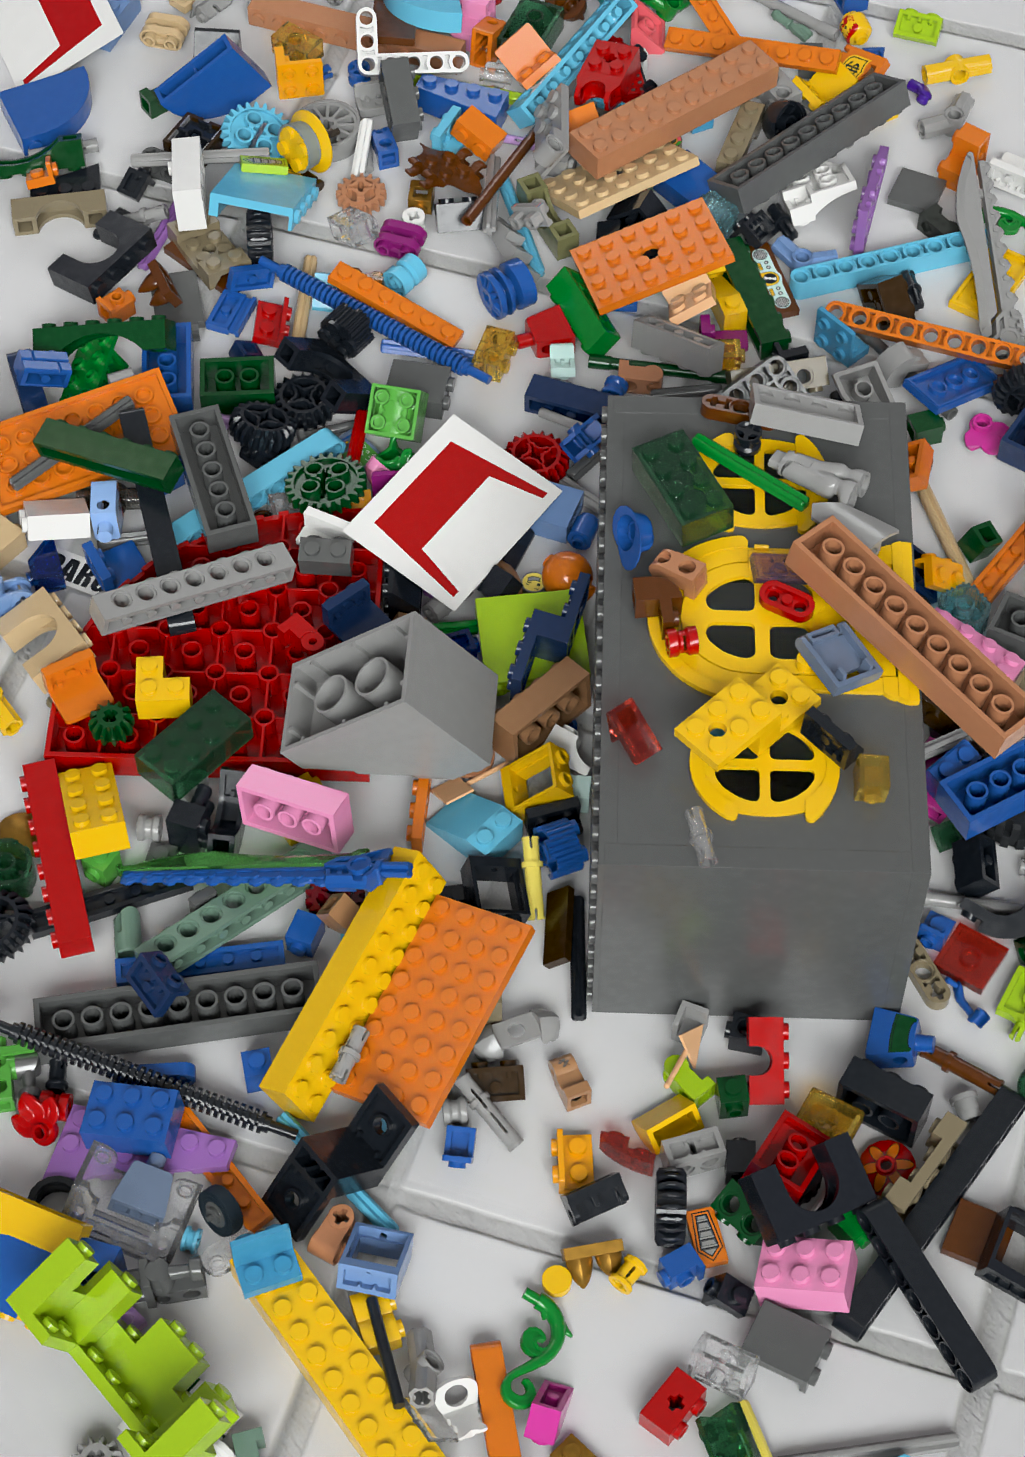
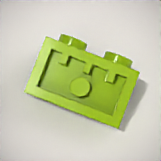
M912 8L900 9L893 37L937 46L940 31L943 29V18L934 13H918L917 10Z

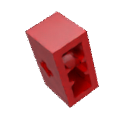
M676 1367L641 1410L639 1425L669 1446L674 1438L680 1440L689 1427L687 1422L693 1415L698 1417L707 1405V1401H705L707 1388L679 1367Z

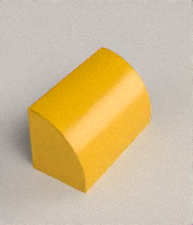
M681 1094L674 1096L631 1121L644 1145L655 1155L660 1154L662 1140L705 1128L695 1102Z

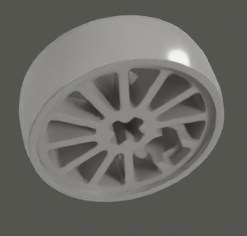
M323 99L311 102L300 109L313 113L326 130L339 128L340 134L330 138L332 162L344 160L355 153L361 120L357 111L352 106L339 100Z

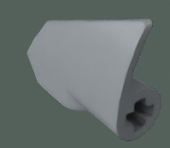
M842 502L812 503V521L820 524L833 515L876 555H878L881 549L882 541L895 534H899L897 528Z

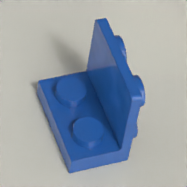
M91 540L81 544L86 563L102 591L107 592L117 589L128 578L131 580L142 572L141 568L146 565L133 540L105 552H102L100 548L96 549Z

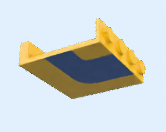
M1 1187L0 1318L12 1322L15 1319L22 1321L6 1299L67 1237L80 1241L81 1238L90 1236L93 1226Z

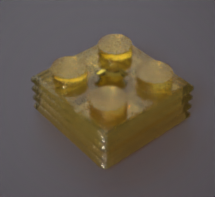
M813 1087L796 1116L830 1138L848 1131L851 1140H853L863 1122L864 1111ZM826 1123L830 1125V1128L826 1129L823 1126Z

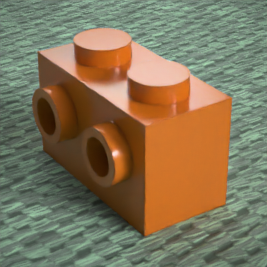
M473 105L456 120L450 132L457 141L465 145L484 162L501 147L507 136L503 129Z

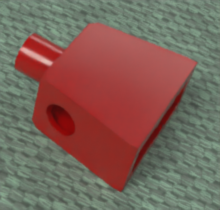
M555 305L528 317L525 320V333L515 335L517 348L520 350L531 346L537 358L550 357V344L573 343L575 353V335L560 305Z

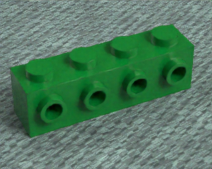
M564 266L546 285L551 294L550 299L556 305H560L574 335L582 343L581 348L588 355H605L621 338L606 314L599 315L579 272Z

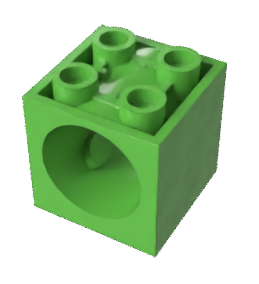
M372 383L364 433L372 436L394 437L397 440L421 443L429 394L421 390Z

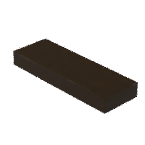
M569 885L547 893L543 966L548 969L571 962L575 889Z

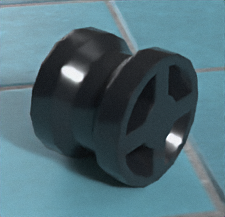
M749 421L737 424L734 431V451L746 457L758 454L761 449V426L750 424Z

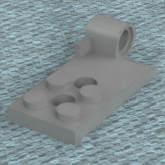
M560 83L555 90L552 89L547 99L542 104H539L534 111L535 149L532 154L535 159V170L542 179L569 151V86Z

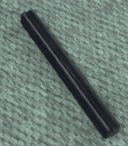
M574 895L570 962L571 1018L573 1021H584L587 1018L584 897L581 895Z

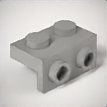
M379 80L353 85L355 104L360 119L385 115Z

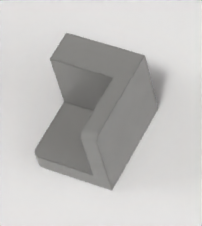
M682 1000L672 1024L671 1040L682 1043L678 1035L704 1024L702 1040L708 1026L709 1009Z

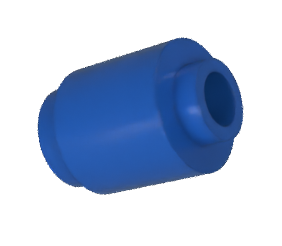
M584 512L576 517L567 535V540L573 548L577 550L590 548L598 531L597 517L588 512Z

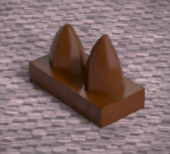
M156 259L148 263L147 265L151 272L141 283L138 293L156 290L151 298L150 306H162L170 302L176 308L182 304L183 301L167 270Z

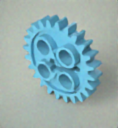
M246 102L244 108L241 105H237L236 110L231 109L229 115L225 116L220 129L222 130L220 138L223 139L222 146L227 147V149L249 148L263 123H266L267 125L259 136L254 148L267 147L269 148L270 157L283 158L277 150L278 132L282 125L289 123V120L281 119L283 113L276 115L275 107L267 110L266 103L262 108L259 107L257 102H255L253 107L248 102Z

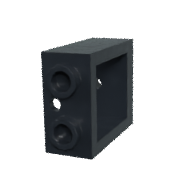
M469 855L460 870L465 903L526 923L531 913L523 869L521 867V858ZM477 881L507 882L512 910L481 908Z
M1010 1205L997 1213L974 1275L1025 1303V1276L995 1259L1007 1227L1025 1237V1211Z

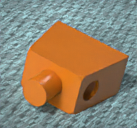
M486 16L472 28L470 65L491 71L498 60L494 51L506 41V30L508 27L505 21Z

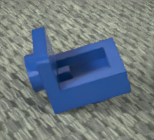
M447 1125L442 1160L449 1161L448 1167L465 1169L466 1163H473L477 1128Z

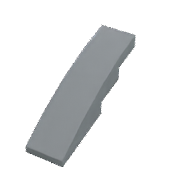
M497 216V228L491 236L497 249L506 261L516 257L522 260L536 283L541 275L528 265L533 256L521 247L526 238L517 230H513L511 225L504 219Z

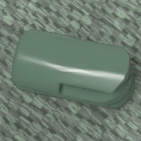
M128 906L121 910L113 919L114 947L117 959L135 957L134 949L142 943L140 913L137 908Z

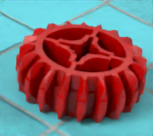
M532 430L529 435L523 432L521 438L514 436L513 442H508L506 449H504L551 482L559 483L566 476V471L569 469L570 458L559 446L561 439H554L553 433L546 436L544 431L540 434H535Z

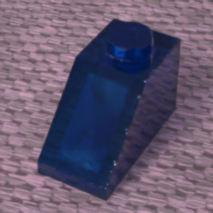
M44 540L28 560L30 571L25 572L26 578L31 586H34L35 592L41 587H44L48 593L67 589L54 540Z

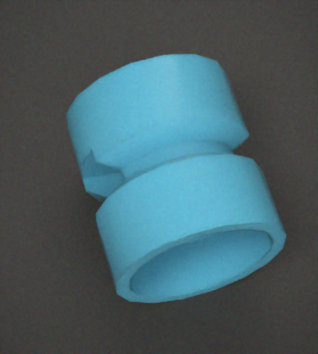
M407 253L397 261L396 266L392 265L386 270L382 278L387 288L404 297L414 286L427 277V269L419 257L412 253Z

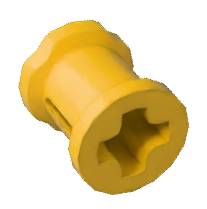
M627 1254L623 1259L624 1263L616 1273H611L608 1277L610 1283L618 1291L626 1295L632 1292V1286L638 1278L645 1276L648 1272L645 1264L631 1254Z

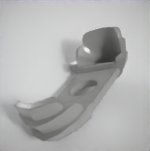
M531 1009L528 1013L493 1025H485L473 1047L474 1055L480 1062L492 1063L496 1059L501 1060L504 1057L503 1050L537 1038H541L544 1044L550 1041L553 1042L559 1037V1016L546 1009ZM515 1024L521 1025L525 1029V1033L521 1037H512L508 1033L510 1026Z

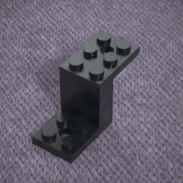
M384 1083L376 1084L349 1126L302 1137L261 1199L281 1225L289 1224L293 1240L295 1242L302 1241L332 1198L374 1188L379 1185L419 1126V1123ZM382 1118L385 1120L387 1125L386 1132L382 1130ZM294 1193L298 1196V1206L294 1203Z

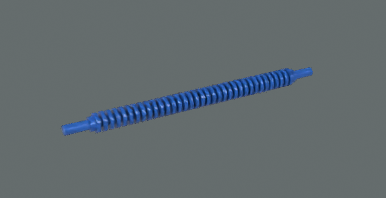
M265 256L260 257L258 264L276 273L281 282L311 296L332 309H335L343 302L348 304V307H352L353 310L362 309L367 314V317L370 318V329L383 334L385 337L404 345V347L415 351L421 356H425V358L441 366L451 367V371L459 376L470 375L487 385L491 382L492 376L474 367L470 359L449 349L447 346H443V344L426 335H422V333L405 324H401V322L384 313H380V311L344 294L342 291L323 283V281L308 275L290 264L280 265Z

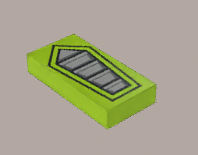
M240 155L239 163L242 172L288 175L289 167L285 158Z

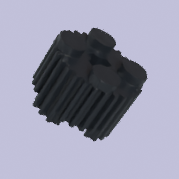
M344 302L320 323L321 328L317 331L319 339H323L344 359L356 357L375 339L374 334L371 333L372 330L369 328L371 322L367 314L362 309L353 310L352 307H348V304Z

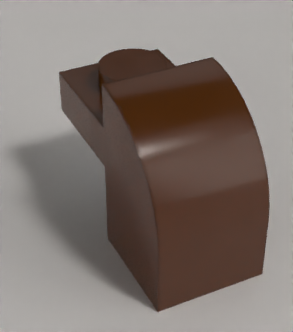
M646 576L632 578V602L635 618L658 617L662 640H665V629L679 627V615L682 612L683 599L680 589L672 581L663 577Z

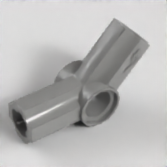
M962 91L960 94L955 95L951 105L945 109L944 114L918 120L917 127L920 137L928 139L943 134L952 137L957 129L960 130L963 127L966 118L974 106L975 99L971 97L970 93Z

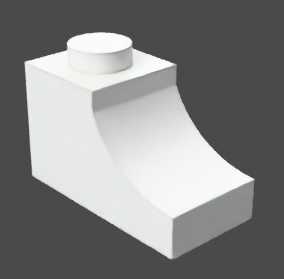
M555 724L544 744L552 742L567 751L570 758L569 768L572 774L592 776V768L580 758L579 746L582 742L579 736H577L578 731L566 724L563 727Z

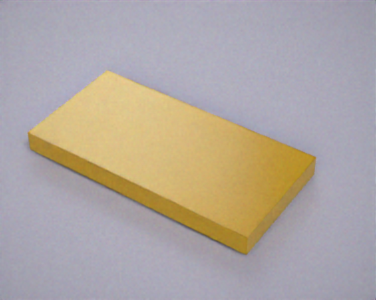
M988 248L989 260H990V267H991V273H992V280H993V287H994L995 300H996V307H997V314H996L995 318L992 320V322H991V324H992V323L995 321L996 317L999 315V311H998L997 298H996V292H995V285H994V278H993V272H992L990 252H989V248ZM1008 249L1003 258L1011 264L1007 275L1015 281L1010 289V292L1015 293L1025 279V256ZM971 271L949 300L948 307L979 321L973 272Z

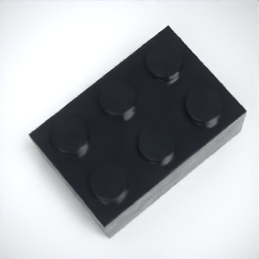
M854 1055L838 1083L833 1109L912 1148L927 1122L933 1094L929 1093L921 1085H913L903 1080L897 1073L887 1072L877 1067L872 1061L865 1058L861 1059Z

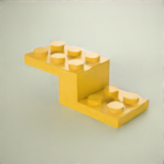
M777 663L752 685H748L738 676L674 728V736L718 772L747 747L757 756H760L802 721L805 712L813 706L815 708L820 706L821 697L781 664ZM774 697H782L787 702L784 704H775L771 701V699ZM718 728L722 729L725 734L720 737L713 736L709 732L712 729Z

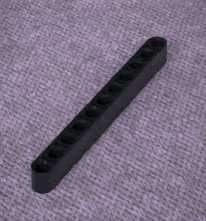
M144 407L119 411L124 438L130 439L137 444L153 446ZM135 484L156 577L167 575L172 571L183 570L164 492ZM192 610L166 618L171 637L197 631Z
M1003 1085L998 1090L904 1220L905 1226L922 1252L926 1250L961 1198L969 1190L1025 1111V1097L1006 1085ZM879 1256L854 1289L849 1313L838 1312L831 1324L856 1343L862 1339L898 1289L897 1283Z

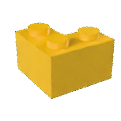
M163 656L136 657L135 703L138 719L192 717L193 693L190 677L166 678L167 674Z

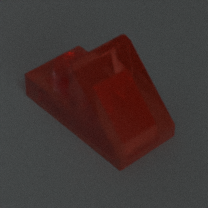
M632 697L606 713L611 742L620 740L634 765L640 764L662 750L661 745Z

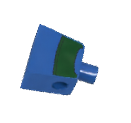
M875 1007L865 1057L881 1069L914 1067L918 1052L934 1053L936 1038L932 1035H922L918 1018Z

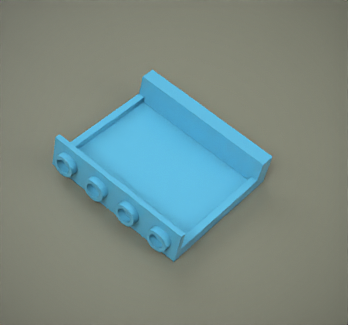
M235 163L210 192L208 215L218 217L227 205H233L288 216V231H292L296 224L300 223L302 216L305 217L307 210L311 209L313 202L317 201L319 187H316V178L290 173L288 175L242 172L240 164Z

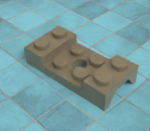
M207 209V229L179 232L177 220L166 223L168 239L174 242L188 264L209 290H213L222 275L229 273L230 267L252 265L251 259L241 247L236 248L222 232L219 220L215 216L208 215L209 209Z
M947 1111L942 1119L937 1117L928 1131L930 1136L925 1143L928 1150L923 1157V1161H925L920 1169L915 1167L907 1180L900 1176L895 1184L890 1182L881 1194V1196L886 1197L891 1202L903 1222L959 1146L956 1141L968 1126L967 1122Z

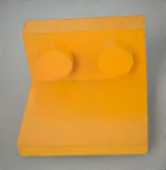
M283 46L274 47L276 79L280 100L324 95L323 63L321 58L290 61L289 55H284Z

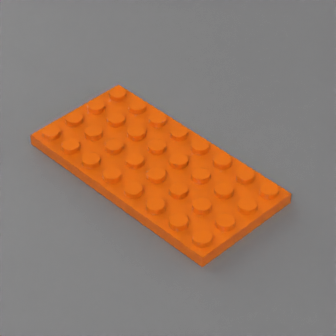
M159 367L0 421V514L6 516L23 510V501L52 500L89 487L91 482L106 481L114 478L58 462L19 491L14 490L9 483V478L41 456L33 440L46 418L62 419L71 425L84 426L123 397L129 396L133 400L135 408L144 407L153 447L161 451L169 450L177 454L171 435L169 416L178 414ZM120 419L103 430V432L113 437L124 438Z
M437 894L425 918L418 927L415 937L407 947L400 965L396 967L387 989L381 994L377 1008L373 1014H370L364 1025V1028L370 1032V1035L362 1048L359 1062L355 1063L346 1084L336 1083L330 1089L338 1095L363 1104L374 1086L384 1083L418 1121L419 1125L430 1129L535 933L533 926Z

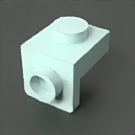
M573 343L550 344L551 378L556 377L559 380H566L570 377H576Z

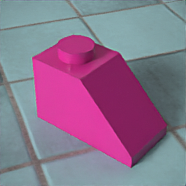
M545 1379L532 1401L524 1437L531 1439L539 1445L549 1444L554 1446L560 1434L574 1388Z

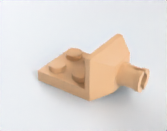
M707 273L661 291L668 303L669 320L676 325L716 305L715 287Z

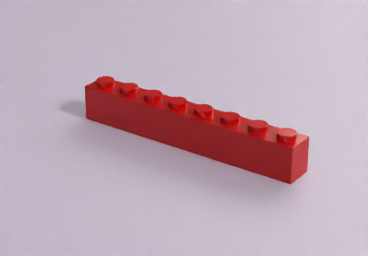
M55 759L22 765L24 776L19 777L22 792H28V797L23 798L26 813H32L33 819L28 820L31 836L36 835L37 841L32 842L35 858L41 857L42 862L36 864L40 880H45L46 886L41 887L44 903L50 902L51 907L46 909V916L49 926L54 925L55 932H50L53 949L59 948L61 958L93 952L95 949L69 833Z

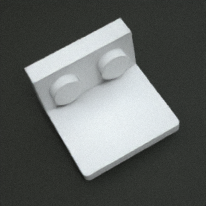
M1005 152L1000 160L993 157L989 162L991 168L987 173V177L991 178L994 182L993 186L1025 199V159L1009 152Z

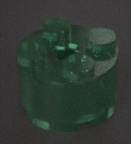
M1 838L0 892L5 889L10 893L14 891L21 897L27 898L32 895L37 881V873L31 851L26 845L20 844L16 839Z

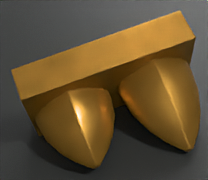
M621 1238L561 1249L562 1261H566L567 1269L576 1284L585 1289L592 1274V1256H595L600 1269L609 1276L611 1273H616L620 1268L622 1261L621 1251L624 1250Z

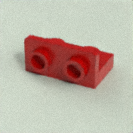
M284 297L282 305L258 300L252 343L275 348L279 347L284 336L289 334L290 326L286 325V321L290 322L292 307H288L289 298Z

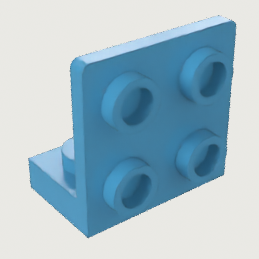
M821 306L817 309L814 342L820 348L826 350L835 360L841 362L847 368L868 354L869 346L857 338L856 333L824 307Z
M288 1223L283 1225L273 1224L265 1228L264 1231L255 1234H242L230 1242L234 1268L244 1299L303 1280L293 1249Z

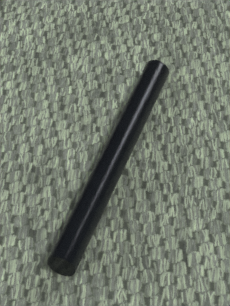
M372 1296L366 1299V1305L394 1409H402L405 1407V1401L378 1298Z

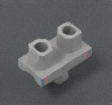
M534 199L531 203H515L511 206L513 214L508 218V221L513 230H520L522 227L536 230L538 227H549L553 224L552 219L547 216L549 207L543 199Z

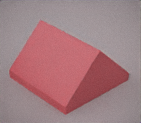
M634 0L638 7L631 14L630 46L640 44L646 49L648 54L662 55L665 53V21L640 0Z

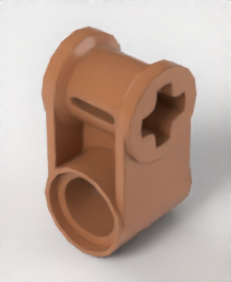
M345 1204L333 1206L321 1226L311 1237L307 1252L333 1266L336 1265L343 1254L356 1223L352 1208Z

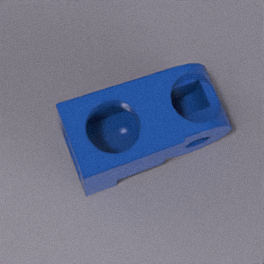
M389 127L372 130L371 144L377 158L379 170L398 167V146Z

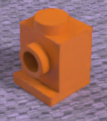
M118 287L103 298L100 296L96 298L98 313L106 322L110 318H119L123 322L136 314V299L129 290L124 292Z

